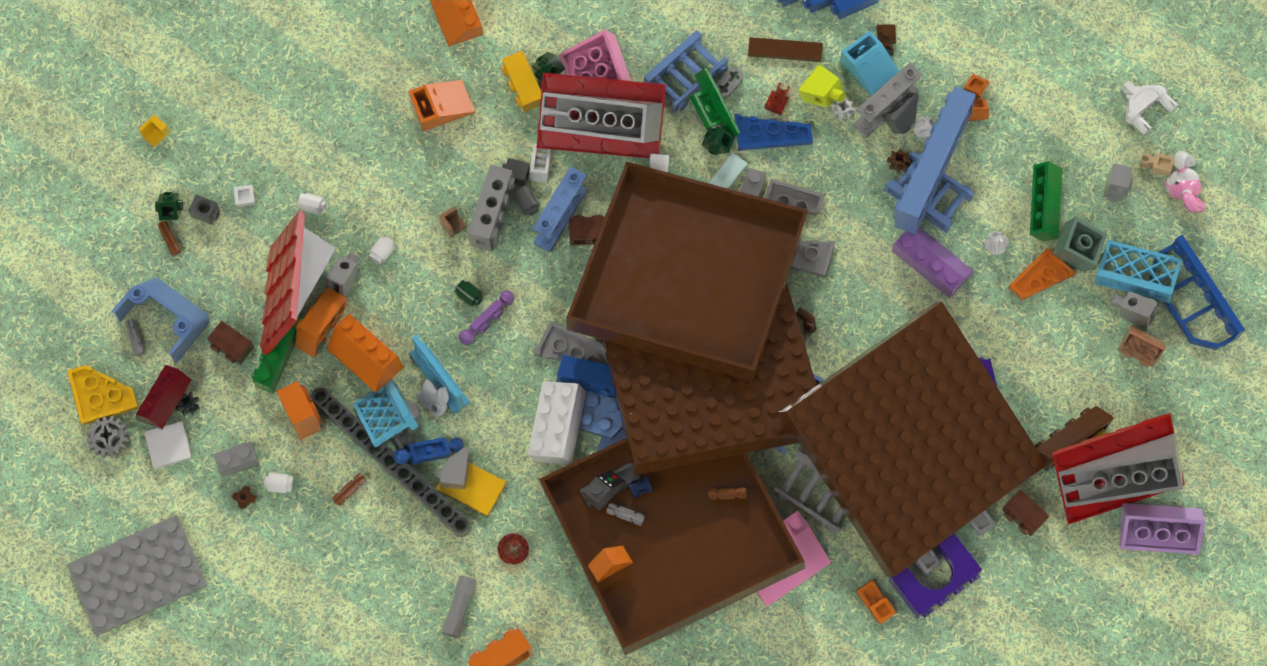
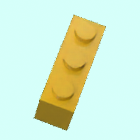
M523 50L502 58L503 65L500 67L504 77L508 76L510 80L508 81L510 91H515L517 96L515 97V102L518 108L522 107L523 112H527L539 107L541 90Z

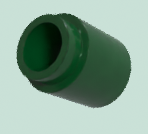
M462 280L454 290L457 297L471 307L474 305L478 306L484 298L482 296L483 291L469 281Z

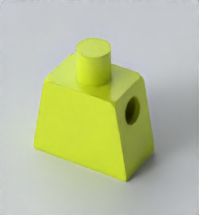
M821 65L816 67L798 89L804 102L825 108L830 107L834 100L840 103L843 102L846 97L840 79Z

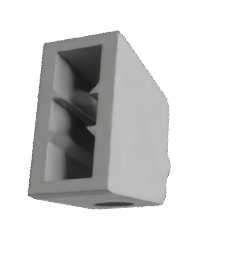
M350 253L347 258L340 256L326 276V288H330L347 297L358 276L357 262L359 257L353 253Z
M1129 292L1126 298L1116 294L1111 304L1120 308L1119 316L1147 332L1156 317L1158 302Z

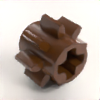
M901 149L897 152L891 151V157L887 158V162L891 163L889 170H896V174L900 170L905 172L907 170L906 165L911 163V160L907 159L909 153H904Z

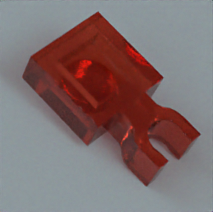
M780 82L777 85L776 92L771 91L764 109L778 115H782L789 99L786 95L790 89V86H787L786 90L780 89Z

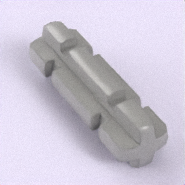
M135 320L125 321V327L128 330L127 333L134 355L144 354V348L141 345L142 342Z
M609 503L607 507L608 514L617 515L618 518L629 522L633 521L634 524L639 526L644 522L645 517L641 513H634L635 511L622 506L618 507L614 503Z

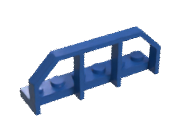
M1183 235L1177 237L1172 245L1158 252L1166 254L1174 250L1175 254L1183 259L1185 269L1192 274L1188 279L1176 284L1174 291L1194 281L1196 286L1202 289L1204 298L1211 305L1182 320L1171 302L1163 303L1190 344L1218 350L1238 339L1245 329ZM1156 258L1153 259L1152 265L1158 263ZM1151 274L1149 276V281L1153 279ZM1214 309L1217 318L1221 319L1225 324L1226 332L1232 336L1219 344L1194 338L1185 324Z

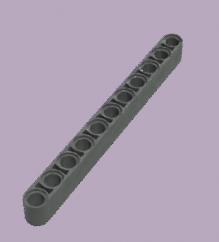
M316 388L313 390L311 398L317 409L458 537L468 535L470 532L469 521L407 463L398 464L395 462L391 466L386 465L385 463L388 459H394L395 452L383 442L379 445L381 450L373 453L372 448L374 445L363 423L326 389ZM320 395L326 396L322 402L316 401ZM333 408L340 409L337 414H330ZM346 421H353V425L351 427L344 426V423ZM361 433L367 434L364 440H359L358 436ZM402 472H409V476L407 478L403 479L399 477V475ZM421 484L424 487L421 491H414V486ZM436 497L438 500L435 504L427 503L428 499ZM450 510L452 514L449 517H443L442 512ZM464 523L466 527L460 531L456 529V525Z

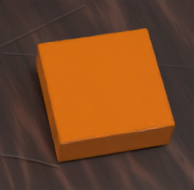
M972 74L964 86V90L976 94L975 97L980 99L989 86V81Z

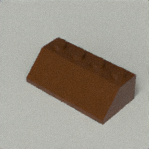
M1097 406L1092 409L1088 407L1080 413L1081 417L1076 420L1072 418L1065 423L1066 427L1061 431L1056 429L1049 435L1050 439L1039 441L1035 447L1047 464L1044 470L1047 472L1055 466L1052 456L1053 452L1082 443V441L1091 438L1102 429L1106 430L1114 420L1113 416Z

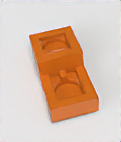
M870 580L855 591L879 624L896 614L886 596L882 595L873 580Z

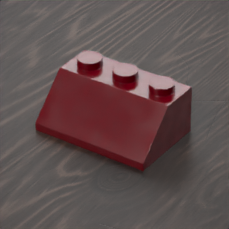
M165 365L145 400L140 405L135 419L163 430L192 379L179 369Z

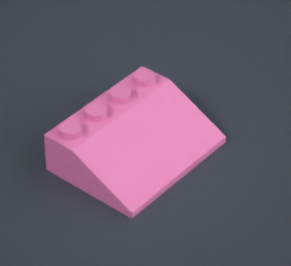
M603 30L559 54L561 62L566 68L564 69L566 75L631 81L617 38L607 30Z
M799 511L783 520L805 561V569L758 591L757 594L767 607L831 563L810 526Z

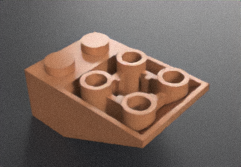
M1131 325L1118 350L1125 357H1133L1139 360V363L1145 367H1153L1165 351L1166 342Z

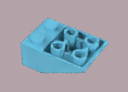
M868 31L841 51V63L871 96L899 72L883 44L871 31Z

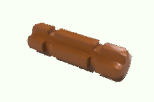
M160 222L158 228L171 255L176 256L180 254L181 250L168 222Z
M358 473L353 481L350 480L340 490V493H336L333 496V501L339 506L343 504L345 498L348 499L359 489V485L362 486L366 482V478Z
M735 487L720 488L719 490L718 488H711L708 491L710 500H717V498L720 500L745 499L747 497V489L745 487H738V489Z

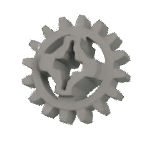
M103 416V421L100 422L96 419V425L90 424L92 431H87V435L90 438H87L86 441L90 444V450H94L95 455L98 456L101 453L102 458H105L108 454L110 458H113V453L121 455L119 450L127 449L124 443L130 442L126 438L130 433L126 430L127 426L122 424L121 419L115 421V418L111 416L107 420ZM111 426H115V427H117L119 430H117V429H114V430H113V429H111ZM109 432L110 436L107 442L105 438H107V434ZM97 444H103L106 449L99 447Z

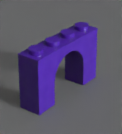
M952 534L936 546V549L951 569V581L947 586L937 590L928 589L918 582L908 567L895 577H890L889 579L891 585L917 619L921 616L926 618L933 612L932 608L938 604L941 607L949 601L948 596L952 593L956 596L965 589L963 585L968 582L972 584L980 578L979 574L982 568L955 534Z

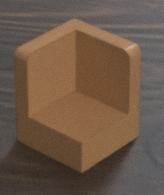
M455 206L439 216L441 225L451 238L467 228L458 215Z

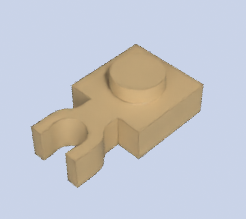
M1143 153L1140 167H1152V172L1170 176L1175 163L1174 157L1157 153L1155 158L1150 154Z

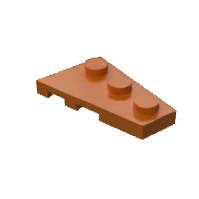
M1047 248L1008 288L1021 300H1024L1075 276L1076 273L1061 259L1055 257L1054 253Z

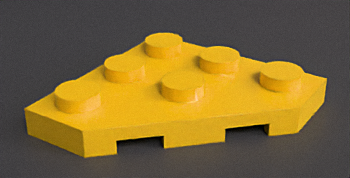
M87 365L67 370L82 426L96 422V419L99 421L103 420V416L110 418L111 416L139 409L136 395L132 388L117 382L103 373L97 372Z

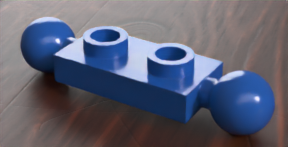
M442 437L408 444V451L405 449L395 451L394 460L398 464H405L411 459L412 464L415 465L449 458L451 455L450 450L453 453L459 452L464 448V442L460 438H453L447 443L446 438Z

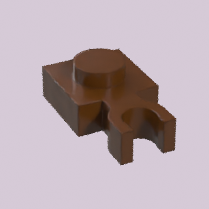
M895 24L877 25V39L883 44L885 49L890 50V54L893 56L894 48L891 44H896Z

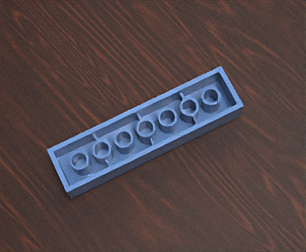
M954 87L952 93L948 92L945 99L946 104L939 111V119L937 123L934 122L930 133L932 134L930 138L927 137L924 143L923 154L920 153L917 158L916 169H912L909 176L910 181L908 184H905L902 190L903 196L901 200L898 199L895 205L894 227L916 235L970 119L976 94L958 87Z

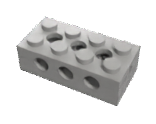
M490 164L468 230L470 246L487 251H492L493 246H497L499 240L498 230L503 228L505 221L503 215L504 212L507 213L509 210V197L513 195L516 188L512 170Z

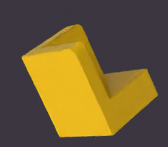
M155 114L138 129L140 135L152 147L158 145L170 133L167 125Z

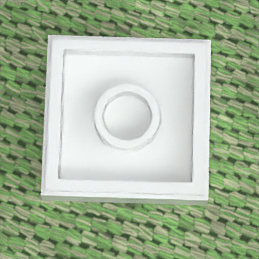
M183 421L164 426L163 430L156 428L145 431L154 469L192 459Z

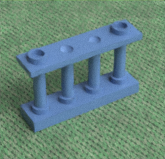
M698 30L644 76V82L665 84L662 81V76L666 73L671 74L687 90L679 97L666 85L665 94L674 102L672 104V111L674 113L678 110L682 111L688 105L690 96L701 90L698 82L692 85L675 69V65L680 61L681 63L684 62L695 74L702 70L688 57V53L692 50H697L713 66L709 71L713 79L718 74H724L728 68L727 57L719 62L701 45L702 34Z
M912 151L909 156L912 164L899 181L894 182L890 180L887 183L885 192L895 199L901 200L903 196L902 190L909 180L912 169H916V161L919 154ZM944 173L940 181L942 186L933 196L924 218L947 233L953 223L950 217L964 199L971 202L974 193L970 187L960 184ZM951 189L958 196L945 213L941 214L935 209V206L947 190Z
M570 166L532 229L539 233L534 240L535 245L548 252L552 251L567 226L569 218L573 216L587 193V188L581 186L587 177L586 174Z

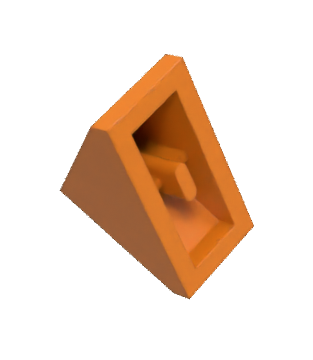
M617 546L604 548L588 564V567L597 582H600L633 562L625 548Z

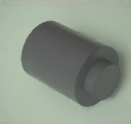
M523 186L513 193L512 196L524 215L529 214L532 216L539 211L540 203L529 186Z

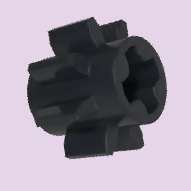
M192 392L183 394L179 401L180 405L176 407L177 411L183 410V416L187 413L194 415L193 411L200 409L199 405L196 404L199 398H193ZM188 401H191V405L188 404L187 407H185L184 403H188Z

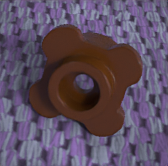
M243 486L242 490L232 495L233 500L238 502L240 509H245L246 506L254 503L256 500L255 495L250 493L248 486Z

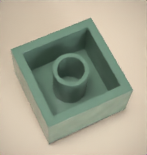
M1074 217L1064 223L1053 255L1086 272L1096 267L1107 234Z

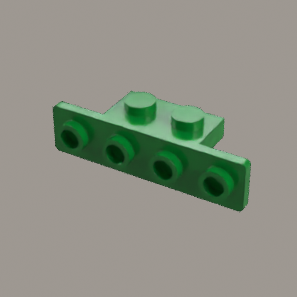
M703 68L695 74V78L702 91L691 95L690 99L706 130L720 125V127L736 137L740 134L738 126L708 68Z

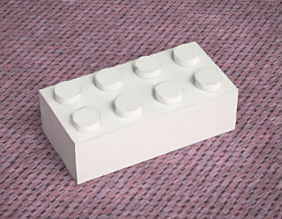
M542 382L528 450V456L534 461L565 465L572 464L587 392L579 384Z

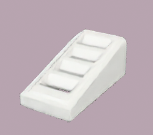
M534 143L529 181L547 183L552 149L542 150V148H536L537 143ZM537 151H546V152H548V153H547V154H540V153H537ZM536 158H543L547 160H537ZM535 165L545 166V168L535 167Z

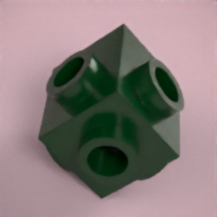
M546 52L538 57L532 65L535 71L534 75L540 81L543 80V73L560 74L566 69L557 55Z
M722 127L711 128L705 133L702 146L712 155L727 154L730 152L735 136Z
M164 192L159 194L158 201H155V211L158 212L159 221L179 219L180 212L183 211V200H179V193Z

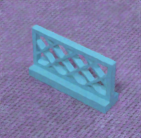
M1108 240L1095 284L1128 293L1133 292L1143 297L1170 303L1183 259ZM1110 247L1118 248L1121 253L1112 257L1109 249ZM1131 252L1137 253L1139 258L1131 262L1127 254ZM1124 257L1128 264L1119 267L1115 260ZM1153 257L1156 258L1158 263L1149 266L1145 259ZM1142 261L1146 269L1138 272L1134 265ZM1110 262L1116 268L1113 271L1103 270L1104 265ZM1172 262L1176 263L1177 266L1175 269L1168 271L1164 264ZM1161 266L1165 274L1157 277L1153 269ZM1131 267L1135 274L1131 276L1124 275L1122 270ZM1149 272L1153 279L1145 281L1141 275ZM1168 277L1172 282L1171 287L1162 285L1159 280Z
M417 335L413 336L414 350L409 355L437 389L446 387L449 394V400L446 404L453 414L470 404L469 400L427 344L422 343Z
M392 379L377 393L372 391L353 403L375 448L408 426L412 431L419 427L400 390ZM386 402H389L387 407H383ZM366 403H368L366 408H360ZM390 412H394L392 417H388ZM369 413H373L370 418H367ZM389 422L387 427H383L384 423ZM396 422H401L397 426L393 427ZM374 423H378L376 427L371 428Z

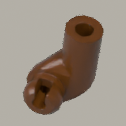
M800 307L796 312V316L803 320L804 331L806 333H813L816 329L815 317Z

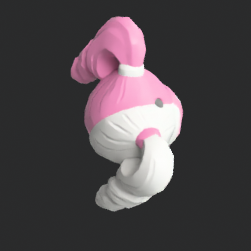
M1178 151L1174 156L1177 170L1166 179V191L1170 197L1183 200V204L1189 212H1202L1205 210L1206 204L1197 197L1201 192L1200 178L1195 170L1189 168L1194 167L1197 162L1192 155L1185 151Z

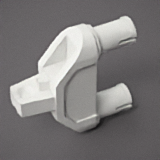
M1128 80L1121 88L1128 100L1125 121L1130 125L1133 124L1143 136L1152 129V126L1141 117L1142 113L1155 102H1160L1169 113L1179 105L1167 94V89L1160 85L1136 87Z

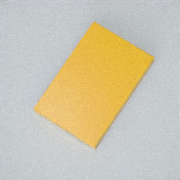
M469 463L465 490L445 488L441 486V483L438 484L436 490L488 517L503 491L506 481Z

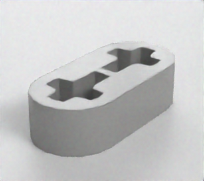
M732 68L728 70L716 84L719 91V88L724 89L726 85L728 86L726 89L727 93L723 92L721 94L724 100L728 99L741 84L743 74L740 69ZM737 74L738 78L730 82L731 75Z

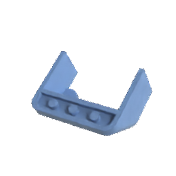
M152 278L133 286L112 310L113 314L121 322L135 304H142L151 297L176 315L178 318L173 324V331L180 339L168 353L173 361L177 363L208 326V315L158 278Z

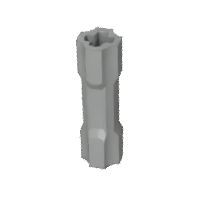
M466 576L459 577L442 634L454 638L459 637L463 618L470 597L473 594L476 580Z

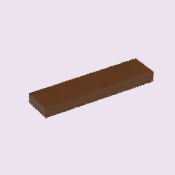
M749 37L748 57L821 62L823 43Z

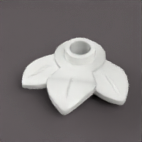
M426 380L422 386V391L416 393L417 399L424 408L429 409L432 415L440 417L447 409L448 391L446 387L437 389L429 380Z

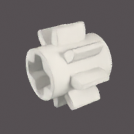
M846 97L841 103L836 101V105H832L831 110L835 111L833 117L840 118L841 122L845 118L850 120V114H854L855 111L854 108H851L853 101L849 102L846 100Z
M924 116L916 119L917 123L913 129L917 137L927 139L932 134L930 132L935 121L931 117L924 118Z
M992 232L988 235V240H984L985 248L994 255L1004 253L1005 247L1009 246L1008 237L1002 235V232Z

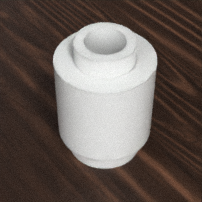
M302 193L299 196L297 207L301 208L304 212L320 216L321 213L326 211L327 202H325L324 197Z
M386 236L384 238L380 237L369 251L368 258L379 266L385 263L395 249L393 246L394 242Z
M270 472L269 476H265L264 487L267 488L268 492L286 494L287 492H292L294 477L289 476V474Z

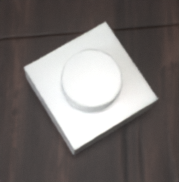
M253 185L234 187L236 207L255 205Z

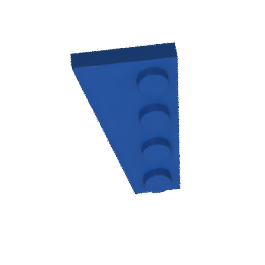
M734 115L735 123L740 131V134L737 136L738 151L813 144L811 124L790 121L779 122L776 119L765 120L754 116Z

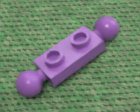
M503 291L499 296V300L497 299L470 325L469 330L460 332L459 341L463 345H469L473 342L474 335L477 336L479 333H484L489 328V323L493 319L496 321L501 317L503 307L509 306L514 302V294L511 291Z

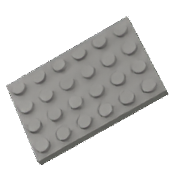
M177 515L66 564L96 636L208 586Z

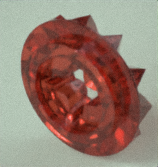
M508 534L498 543V555L506 564L516 565L522 563L528 556V542L519 534ZM508 543H510L513 547L519 546V548H517L518 556H516V554H514L513 552L508 553V551L510 550Z

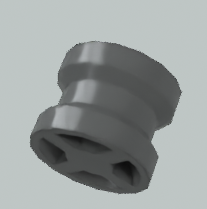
M407 429L403 430L402 434L393 436L399 449H406L408 444L414 443Z

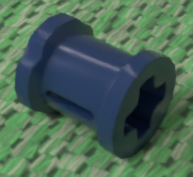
M647 476L633 484L631 482L628 483L634 500L637 499V496L646 492H653Z

